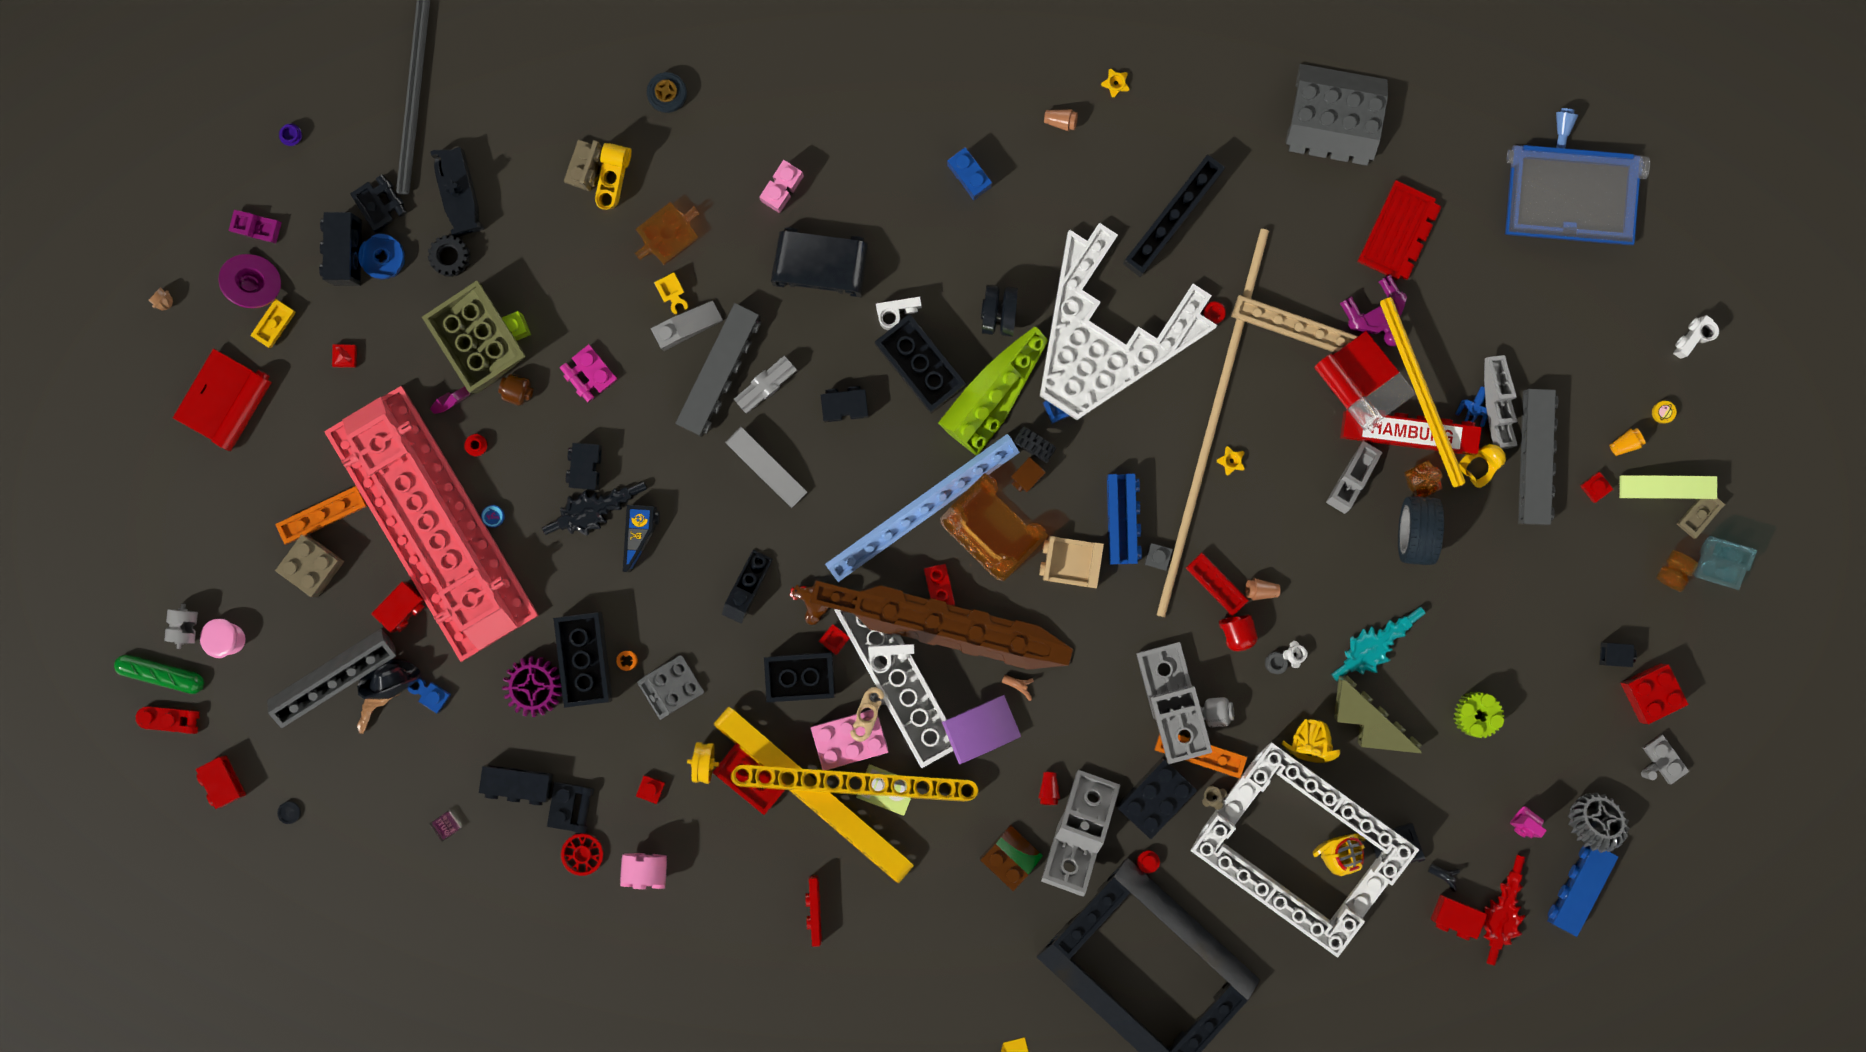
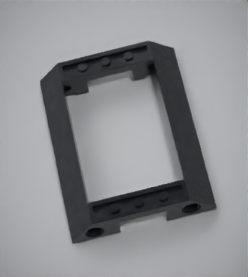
M1127 857L1097 889L1098 893L1069 925L1065 924L1036 957L1138 1052H1202L1246 1004L1260 979ZM1130 893L1140 900L1228 982L1224 989L1221 987L1213 996L1215 1001L1185 1033L1183 1030L1173 1040L1174 1043L1169 1049L1071 959Z

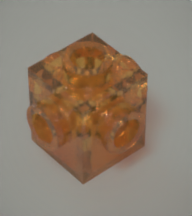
M1429 460L1404 472L1408 488L1416 497H1427L1443 489L1441 479H1443L1442 473L1437 466L1433 467Z

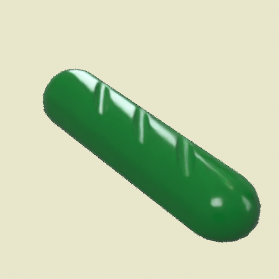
M121 655L114 662V669L121 676L188 694L199 693L204 687L202 676L188 670L131 655Z

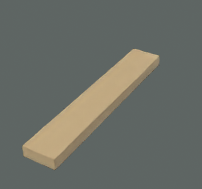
M1238 295L1231 315L1233 318L1334 353L1358 337Z

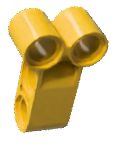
M604 143L600 158L602 166L595 196V202L599 208L608 210L618 205L625 169L629 166L631 159V148ZM610 171H613L617 176L613 184L607 181V174ZM606 193L612 197V202L609 206H606L602 201V197Z

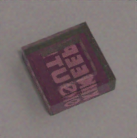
M450 810L429 823L442 842L462 829Z

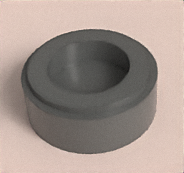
M1272 652L1265 659V667L1270 673L1281 674L1288 667V659H1284L1281 652Z

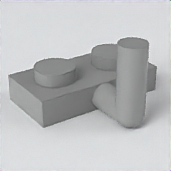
M1658 735L1642 747L1653 762L1642 770L1641 776L1643 778L1655 780L1657 778L1656 772L1659 770L1667 783L1673 784L1689 772L1663 735Z

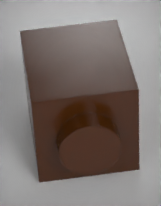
M1029 457L1010 477L1013 480L1011 484L1020 493L1023 490L1027 493L1046 472Z

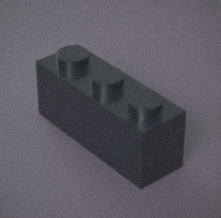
M484 765L482 766L479 793L485 794L484 798L498 799V796L507 797V801L520 802L521 799L529 800V804L543 805V802H547L550 799L553 774Z

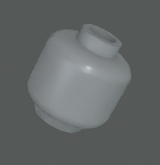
M1225 697L1209 698L1205 701L1204 707H1201L1203 719L1206 720L1209 727L1228 726L1231 720H1234L1233 703L1229 702Z

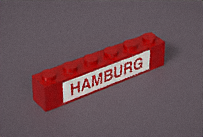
M1352 407L1350 410L1343 412L1341 439L1439 451L1425 416H1417V419L1408 418V414L1395 413L1394 416L1386 415V411L1372 410V413L1363 412V408ZM1440 418L1454 453L1473 456L1478 454L1481 427H1475L1474 422L1462 421L1460 425L1453 424L1451 419Z

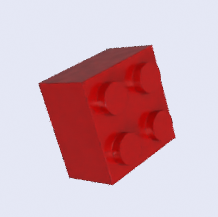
M1660 663L1620 683L1639 722L1649 725L1689 705L1669 664Z

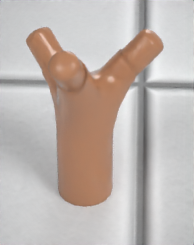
M1006 674L1004 675L1002 683L1019 690L1026 696L1028 701L1032 700L1026 685L1033 683V678L1019 680Z

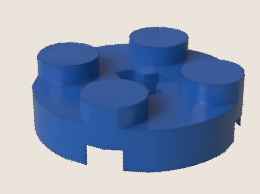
M375 234L366 242L364 241L358 253L359 263L364 271L376 279H389L397 276L405 261L402 245L396 239L386 234ZM381 251H385L387 259L380 263L376 255L381 254Z

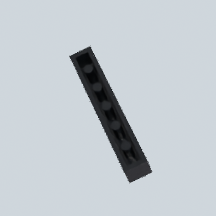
M1207 154L1127 256L1123 264L1141 277L1221 175L1225 167Z

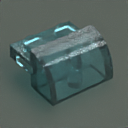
M1709 536L1699 551L1701 557L1694 576L1739 590L1746 570L1750 571L1757 549Z

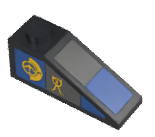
M627 505L623 572H631L654 533L656 525H659L660 512L657 511V507Z

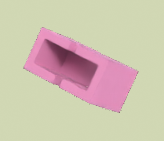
M783 160L773 175L775 182L770 180L760 195L761 202L781 213L791 197L786 189L789 188V191L794 193L804 177L803 172Z

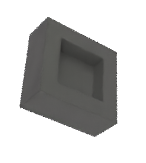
M1150 543L1144 565L1167 571L1173 549Z

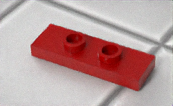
M1202 552L1186 567L1187 571L1231 616H1234L1249 601Z
M810 876L809 893L805 894L806 907H810V916H807L806 921L807 929H811L812 947H817L822 943L819 877Z

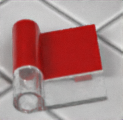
M1367 331L1335 354L1326 356L1314 367L1364 431L1367 429L1370 432L1375 430L1382 424L1380 422L1381 419L1416 395L1413 388Z

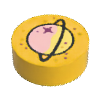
M1669 401L1658 402L1652 408V416L1658 423H1669L1676 417V407Z

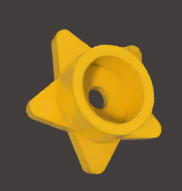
M1109 69L1108 79L1103 81L1101 86L1108 88L1113 98L1119 91L1127 92L1129 87L1125 80L1128 73H1116Z
M1228 446L1225 448L1224 456L1217 459V463L1225 467L1226 475H1230L1234 470L1245 469L1241 462L1244 451L1234 452Z

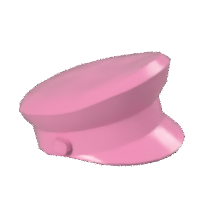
M213 619L203 626L200 633V644L208 655L214 658H223L239 652L244 647L245 634L240 627L225 619Z

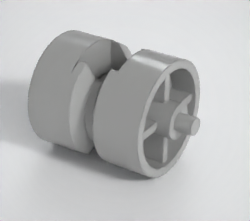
M181 604V608H178V610H167L166 622L170 625L165 629L164 641L175 642L177 649H181L184 643H195L196 631L193 629V626L197 624L198 612L188 611V609H185L186 604Z

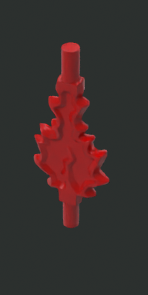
M1516 855L1512 872L1510 871L1507 876L1508 882L1500 884L1502 896L1498 897L1499 903H1495L1490 899L1491 908L1484 907L1487 914L1483 924L1487 931L1484 938L1490 940L1489 946H1491L1487 964L1495 966L1499 950L1502 949L1503 945H1511L1512 938L1522 935L1518 927L1525 919V915H1518L1521 906H1516L1519 902L1516 896L1523 888L1520 882L1522 881L1523 875H1521L1526 857Z

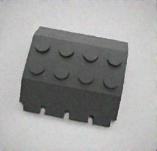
M1299 64L1296 80V98L1291 125L1287 130L1285 141L1289 145L1288 151L1304 154L1305 149L1309 148L1308 155L1326 158L1327 153L1331 152L1330 159L1348 162L1349 156H1353L1352 163L1368 166L1369 159L1374 160L1381 138L1388 99L1387 79Z

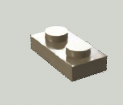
M1718 498L1697 499L1678 521L1677 525L1693 539L1697 538L1725 504Z

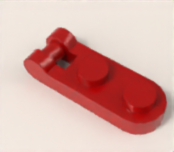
M148 706L139 709L135 718L138 726L144 729L198 734L196 722L200 716V711ZM183 717H187V725H182Z

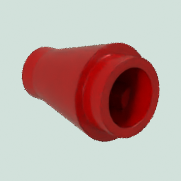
M1043 772L1038 796L1040 804L1058 805L1060 794L1056 778L1057 773Z

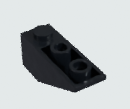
M752 550L724 604L722 615L738 623H743L773 561L772 558Z

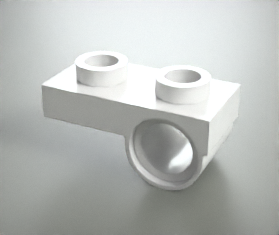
M1707 315L1700 318L1696 317L1688 327L1690 329L1686 336L1683 335L1675 345L1677 349L1673 354L1680 359L1688 357L1697 343H1706L1716 339L1719 334L1718 325ZM1703 327H1706L1708 329V337L1703 336Z

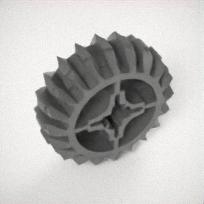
M1598 792L1588 793L1579 797L1571 806V812L1568 815L1571 819L1568 825L1574 827L1571 833L1578 835L1577 841L1582 840L1584 847L1590 846L1592 851L1598 849L1600 853L1613 851L1622 845L1628 837L1627 833L1630 828L1627 824L1629 820L1624 818L1626 812L1619 809L1621 804H1614L1613 798L1608 800L1606 794L1599 795Z

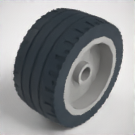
M1406 497L1402 504L1398 529L1400 560L1409 564H1436L1441 553L1444 533V511L1441 500L1430 497Z

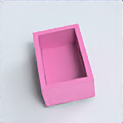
M872 709L861 712V718L865 721H869L874 717ZM857 713L812 726L811 731L822 770H829L888 753L889 750L879 715L870 737L863 742L854 740L850 734L851 730H855L858 736L865 734L863 727H853Z

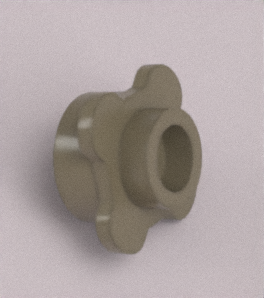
M1209 786L1204 793L1203 805L1205 807L1212 806L1216 810L1222 809L1223 800L1227 797V791Z

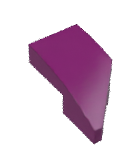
M465 386L452 394L448 392L436 399L430 410L434 414L444 412L466 399L471 393L468 392Z

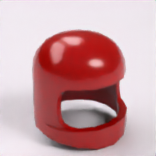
M1252 615L1227 617L1219 620L1220 629H1223L1225 633L1226 645L1230 650L1236 652L1245 651L1256 644L1258 637Z

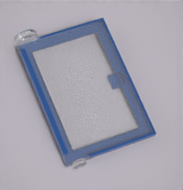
M1514 145L1512 150H1508L1506 161L1511 163L1505 235L1634 245L1640 179L1648 177L1650 169L1649 157L1636 156L1634 154Z

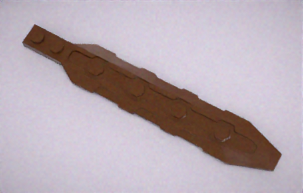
M815 580L810 598V603L853 613L870 630L890 635L894 633L917 639L921 643L933 646L937 644L961 650L965 654L980 655L1004 661L1005 664L1028 670L1068 666L1073 651L1072 648L1040 626L1018 620L1010 621L975 609L972 611L932 598L928 600L881 585L862 591H855Z

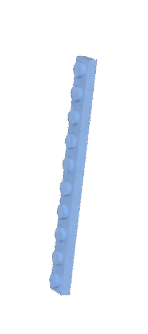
M1006 434L825 565L838 582L1020 453L1010 436Z

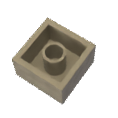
M301 534L275 571L308 596L319 597L345 561L310 535Z

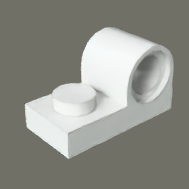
M920 297L876 304L880 325L886 330H890L900 322L899 312L904 311V314H913L918 312L917 309L922 308ZM888 313H892L896 317L895 322L892 324H886L883 321L884 316Z
M914 644L869 646L868 653L871 668L877 673L886 672L891 666V655H896V659L910 658V654H914ZM881 655L887 659L886 667L878 668L875 666L874 660L877 656Z

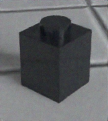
M1601 643L1599 665L1633 667V663L1637 659L1634 645Z

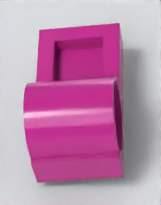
M1526 806L1522 807L1510 821V824L1515 827L1514 831L1524 838L1526 836L1529 838H1542L1547 831L1542 827L1544 820Z

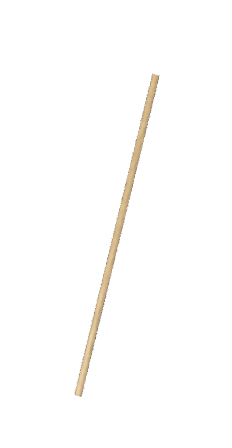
M1260 229L1243 296L1250 299L1269 231L1266 229ZM1236 319L1157 616H1166L1245 321Z

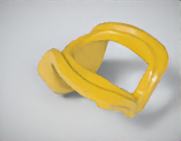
M1488 444L1481 447L1477 455H1465L1459 462V467L1466 476L1470 477V481L1475 487L1481 488L1505 464L1506 455L1499 446ZM1481 457L1488 463L1489 470L1486 475L1476 480L1473 474L1466 468L1473 459Z

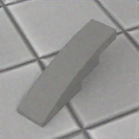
M1505 355L1486 357L1484 385L1492 441L1494 445L1499 446L1501 449L1513 448L1517 446V441L1512 424L1517 422L1511 400L1517 398L1507 361Z
M742 427L725 442L791 508L807 493Z

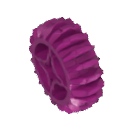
M530 656L529 664L525 658L520 659L522 666L517 662L513 663L516 671L512 669L507 670L511 678H503V681L508 682L509 686H503L502 690H509L510 693L504 695V698H512V701L508 704L509 707L517 704L515 708L516 713L520 712L523 708V716H528L530 710L532 717L537 716V710L541 715H545V707L549 711L554 709L551 702L556 705L559 704V700L555 698V695L562 696V692L557 691V688H561V683L557 684V679H560V675L555 676L553 674L558 668L553 667L549 669L551 661H547L543 665L542 657H539L535 663L534 656ZM529 668L526 682L516 684L519 675ZM536 669L544 672L549 682L540 681ZM531 681H533L535 685H543V687L535 689V693H533V689L523 688V686H528L529 684H532ZM550 689L546 700L537 705L540 692ZM517 691L525 692L528 695L530 704L525 703L519 697Z

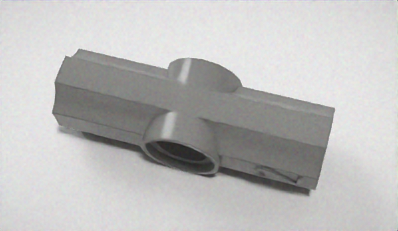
M783 356L767 371L764 370L751 381V385L735 397L734 400L747 414L762 400L771 397L780 388V385L792 376L797 369Z

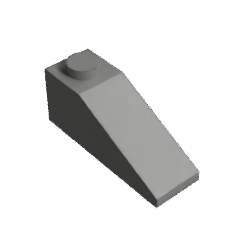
M711 301L672 317L651 328L660 348L666 351L722 322L723 319L714 302Z

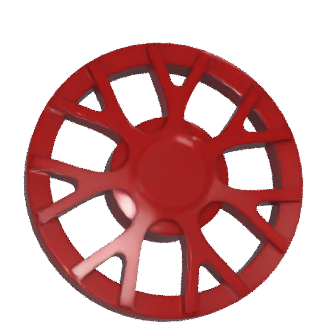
M579 833L566 840L561 850V860L564 867L570 873L586 876L595 872L600 867L603 861V848L594 836ZM575 838L580 840L581 845L578 847L572 841ZM586 838L593 841L590 847L584 845ZM566 847L574 849L573 855L565 854ZM598 847L599 854L592 855L591 849ZM573 858L577 863L571 868L567 862ZM591 858L598 862L594 868L588 863ZM585 863L586 872H579V864Z

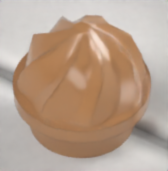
M160 287L148 301L153 304V308L163 311L172 306L173 298L168 290L164 291Z

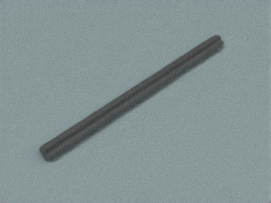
M417 0L396 188L397 193L402 195H408L410 192L430 0Z

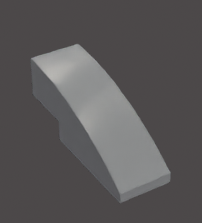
M1363 441L1340 476L1326 503L1346 514L1353 506L1359 492L1364 488L1382 452Z

